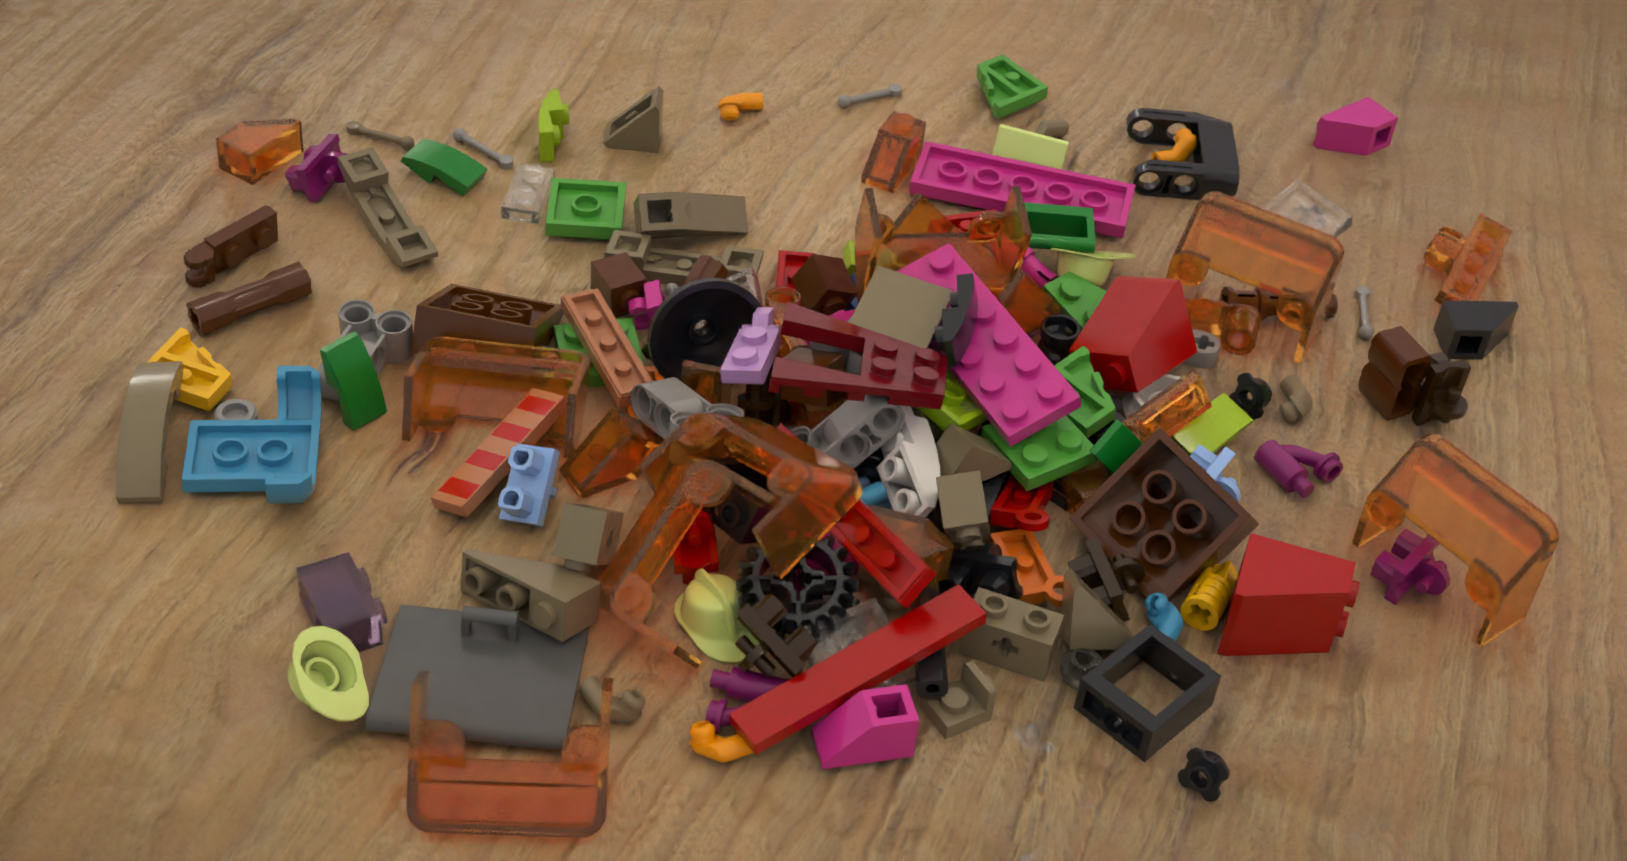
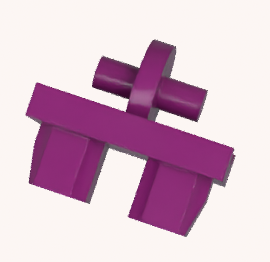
M328 134L319 145L310 146L304 152V161L300 165H292L285 172V177L291 190L304 191L309 202H318L335 182H345L338 164V157L347 155V153H342L340 150L338 134Z
M1405 528L1395 540L1391 553L1384 550L1376 558L1370 575L1388 585L1384 599L1396 605L1414 585L1419 593H1428L1430 595H1439L1450 585L1447 565L1443 561H1435L1433 550L1442 542L1444 535L1433 529L1423 539Z

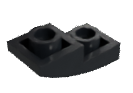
M973 273L957 275V292L950 293L951 308L942 309V326H935L937 350L945 351L948 367L958 365L974 333L977 318V294Z

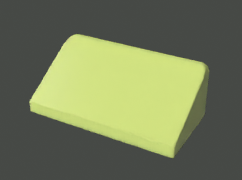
M1000 124L992 155L1064 170L1069 142Z

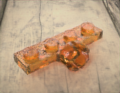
M1481 213L1474 222L1467 237L1450 226H1442L1438 230L1440 232L1431 240L1426 253H1424L1423 260L1427 265L1438 271L1446 272V278L1434 301L1441 305L1443 300H1479L1512 233L1511 229Z

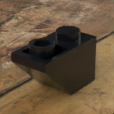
M1443 300L1433 328L1442 352L1449 359L1482 360L1508 336L1519 307L1517 302Z

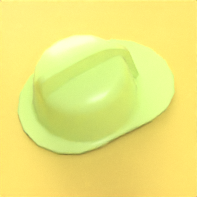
M1058 248L1050 249L1058 252L1059 277L1070 271L1098 287H1101L1106 282L1115 259L1135 257V254L1097 251L1094 253H1083Z
M701 568L696 571L694 580L689 583L684 593L676 600L674 615L697 648L707 657L722 663H739L746 656L735 643L744 634L755 646L760 644L737 620L739 616L737 612L742 609L739 607L738 598L743 593L736 590V581L731 577L719 573L708 574Z
M312 626L302 631L293 643L292 661L288 669V683L293 694L305 705H308L311 710L327 718L345 722L355 721L362 717L369 707V693L363 674L362 662L356 647L349 638L338 630L326 626Z

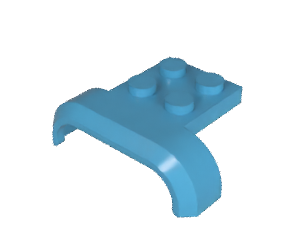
M311 366L277 367V419L190 420L182 473L183 492L265 491L268 504L304 503L314 493L316 487L322 415L320 372Z

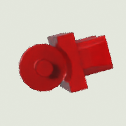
M688 506L685 511L678 508H668L674 575L682 574L683 584L689 585L694 580L698 569L703 568L708 574L709 572H719L715 527L711 516L705 511L698 510L696 506Z

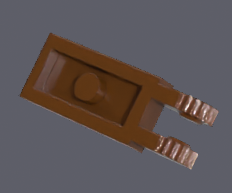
M264 205L206 237L203 242L192 247V250L185 252L184 263L187 265V268H190L185 273L186 283L196 288H202L206 284H211L215 281L216 274L229 267L238 265L243 259L262 249L268 248L278 241L277 212L270 206Z

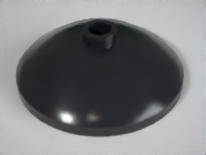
M704 278L681 286L661 303L652 318L648 332V350L654 366L664 379L675 377L696 393L719 391L733 385L721 382L720 369L739 329H742L743 324H752L753 313L757 307L762 306L747 288L728 279ZM702 320L706 321L703 327L699 329L695 328V325Z

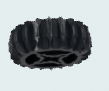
M797 524L793 527L792 535L786 536L785 531L779 526L775 530V541L763 534L759 538L760 549L750 546L746 551V557L749 561H741L739 564L738 572L743 576L736 580V590L743 593L738 598L739 607L743 608L747 603L753 607L757 602L765 598L764 595L773 594L778 600L786 603L790 612L772 628L776 630V634L784 641L785 634L791 635L800 626H803L819 642L820 629L829 636L836 633L835 622L845 624L849 618L846 609L855 608L857 598L851 594L856 592L859 586V581L851 577L856 571L855 563L844 562L848 554L846 547L832 550L835 543L833 535L827 536L823 541L818 540L819 530L816 527L810 530L809 536L801 535L802 529ZM790 558V563L786 568L771 571V575H763L774 563ZM805 558L818 563L829 575H825V571H817L810 568ZM795 570H798V581H801L803 590H800L799 601L796 600V590H794L793 583L791 582L794 581ZM823 595H832L824 606L804 614V608L807 603L812 600L823 599Z

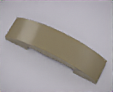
M371 147L338 157L341 173L353 201L368 229L385 253L402 268L438 257V250L423 226L414 225L389 185V172L374 148Z
M620 230L613 231L605 251V258L627 252L647 280L654 281L659 279L661 284L675 283L678 287L683 286V282L700 255H707L652 247L651 235ZM726 245L722 256H707H711L716 261L724 264L729 272L725 279L741 285L756 280L764 250Z
M182 361L140 362L132 375L124 402L118 441L116 499L118 503L163 501L168 469L164 454L173 399H179L184 368Z

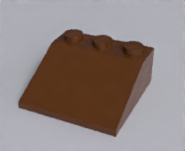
M450 284L417 305L411 353L424 355L423 359L432 363H447L448 360L462 362V367L468 370L485 371L487 368L502 370L501 374L505 377L523 379L526 375H531L534 360L541 345L549 346L553 338V325L559 324L564 312L559 304Z
M1160 427L1068 518L1089 540L1098 537L1106 557L1112 563H1114L1113 557L1117 554H1124L1126 558L1134 557L1139 559L1145 568V576L1138 584L1139 590L1146 597L1153 593H1163L1167 596L1169 602L1194 583L1205 568L1214 567L1228 556L1259 525L1228 492Z

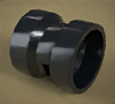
M1054 314L1046 317L1041 324V339L1038 342V348L1056 365L1070 355L1069 349L1080 334V325L1076 320L1067 315Z

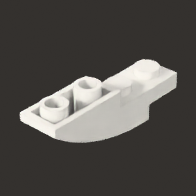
M900 405L905 414V422L898 433L880 447L884 460L876 468L887 491V496L901 532L909 535L936 506L939 497L936 477H940V464L928 420L914 416L910 406Z

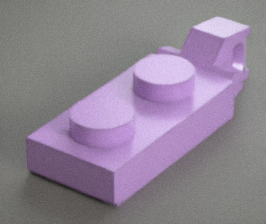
M757 307L753 313L752 324H743L742 329H739L720 369L722 383L764 384L781 346L780 325H774L773 307Z

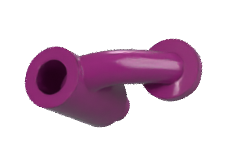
M1268 440L1263 443L1254 455V460L1287 492L1296 491L1302 498L1308 497L1313 492L1314 485L1307 480L1308 471L1301 464L1313 467V475L1317 479H1323L1325 482L1333 481L1343 470L1340 457L1334 452L1323 455L1300 446L1280 445L1275 440Z
M733 666L731 673L714 669L710 679V687L725 690L726 698L749 703L788 681V679L772 675L766 678L762 673L751 670L743 673L738 667ZM721 699L720 702L711 700L705 721H709L715 726V734H720L723 726H732L729 713L743 705L728 708V700Z

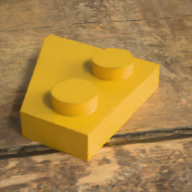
M181 327L147 361H182L184 368L179 399L175 400L209 412L233 387L231 374L220 363L213 361L212 355L204 347L198 348L191 341L190 333Z

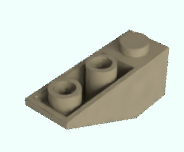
M689 192L638 194L633 203L636 233L649 234L651 239L748 234L745 196Z
M473 550L462 552L461 591L496 609L519 611L520 621L561 642L598 622L601 582L574 569L566 568L564 565Z

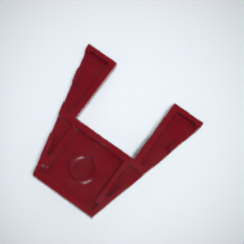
M787 302L780 334L861 352L859 375L775 357L768 388L769 392L779 393L781 385L801 387L803 396L822 397L823 390L848 393L847 400L864 402L865 395L869 394L889 397L888 404L941 410L945 396L947 356L941 355L933 349L921 348Z

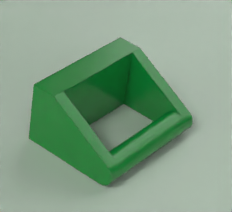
M1019 202L1014 229L1015 240L1025 248L1048 250L1058 248L1075 252L1094 253L1096 238L1093 208Z

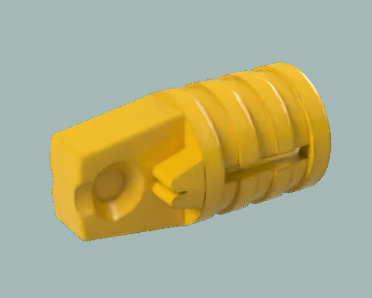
M1231 561L1205 568L1194 582L1181 606V616L1189 626L1201 631L1212 630L1217 626L1232 598L1238 572Z

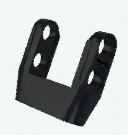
M1138 108L1128 114L1126 119L1127 133L1140 144L1175 146L1176 143L1173 138L1176 134L1167 131L1168 127L1175 123L1185 125L1197 138V147L1192 152L1194 163L1150 159L1137 165L1132 172L1136 192L1145 196L1189 200H1206L1236 195L1240 169L1232 123L1197 112ZM1140 120H1146L1152 124L1145 131H1137L1133 128V125ZM1146 172L1158 175V178L1151 183H1144L1139 180V177ZM1182 175H1188L1193 178V181L1186 186L1174 183Z

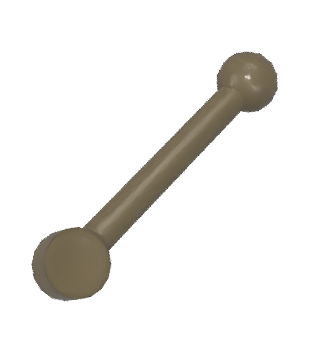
M350 121L346 124L347 132L350 135L361 133L400 144L405 150L412 149L415 144L414 139L410 136L398 137L361 126V123L358 121Z

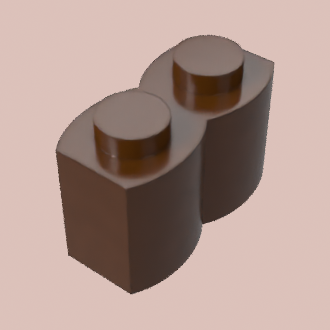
M1402 326L1382 330L1373 337L1368 352L1369 362L1363 367L1358 384L1359 391L1387 421L1409 415L1413 411L1421 392L1420 384L1425 379L1431 365V356Z

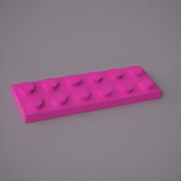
M925 141L910 181L909 193L928 199L935 198L949 201L961 206H972L986 210L996 209L998 214L1015 216L1018 213L1019 202L1093 208L1095 233L1103 236L1123 238L1136 185Z
M950 243L897 271L953 290L954 292H957V275L973 273L977 294V318L974 333L958 365L948 367L947 363V370L1010 447L1081 407L1079 394ZM935 337L930 349H933L937 351L939 354L946 356L945 351L937 350Z

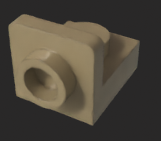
M970 660L963 663L960 680L948 685L949 689L945 696L921 699V710L946 740L991 720L997 690L990 675L983 673L976 663Z

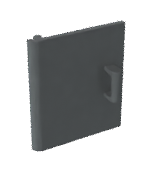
M400 604L367 711L365 730L565 751L570 741L569 727L590 626L561 642L520 621L519 611L463 606L462 611Z

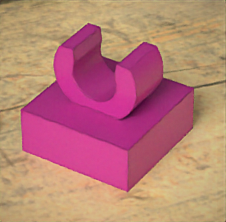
M659 279L644 283L645 298L636 297L628 302L630 315L644 313L634 316L637 330H645L650 327L655 312L666 299Z

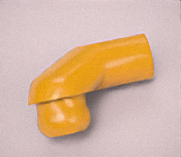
M736 93L721 98L718 103V109L721 110L720 117L725 121H733L738 118L739 111L763 110V93Z
M1187 128L1178 130L1173 138L1176 143L1171 150L1153 152L1151 159L1186 162L1197 147L1196 135L1192 134L1191 130Z
M709 721L696 722L689 729V734L692 738L689 741L691 748L696 754L721 763H727L754 753L739 734L729 737L716 735L715 726Z

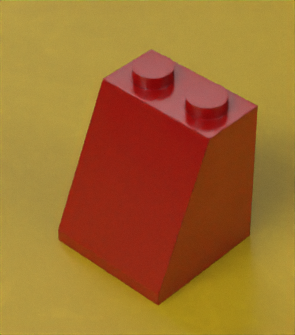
M1119 276L1114 280L1069 349L1070 354L1082 346L1089 350L1090 363L1095 372L1099 371L1104 382L1103 389L1138 393L1198 352L1180 279Z
M1250 533L1217 654L1223 656L1329 653L1334 636L1342 638L1346 629L1349 612L1343 611L1344 607L1353 608L1357 598L1360 582L1352 580L1356 562Z

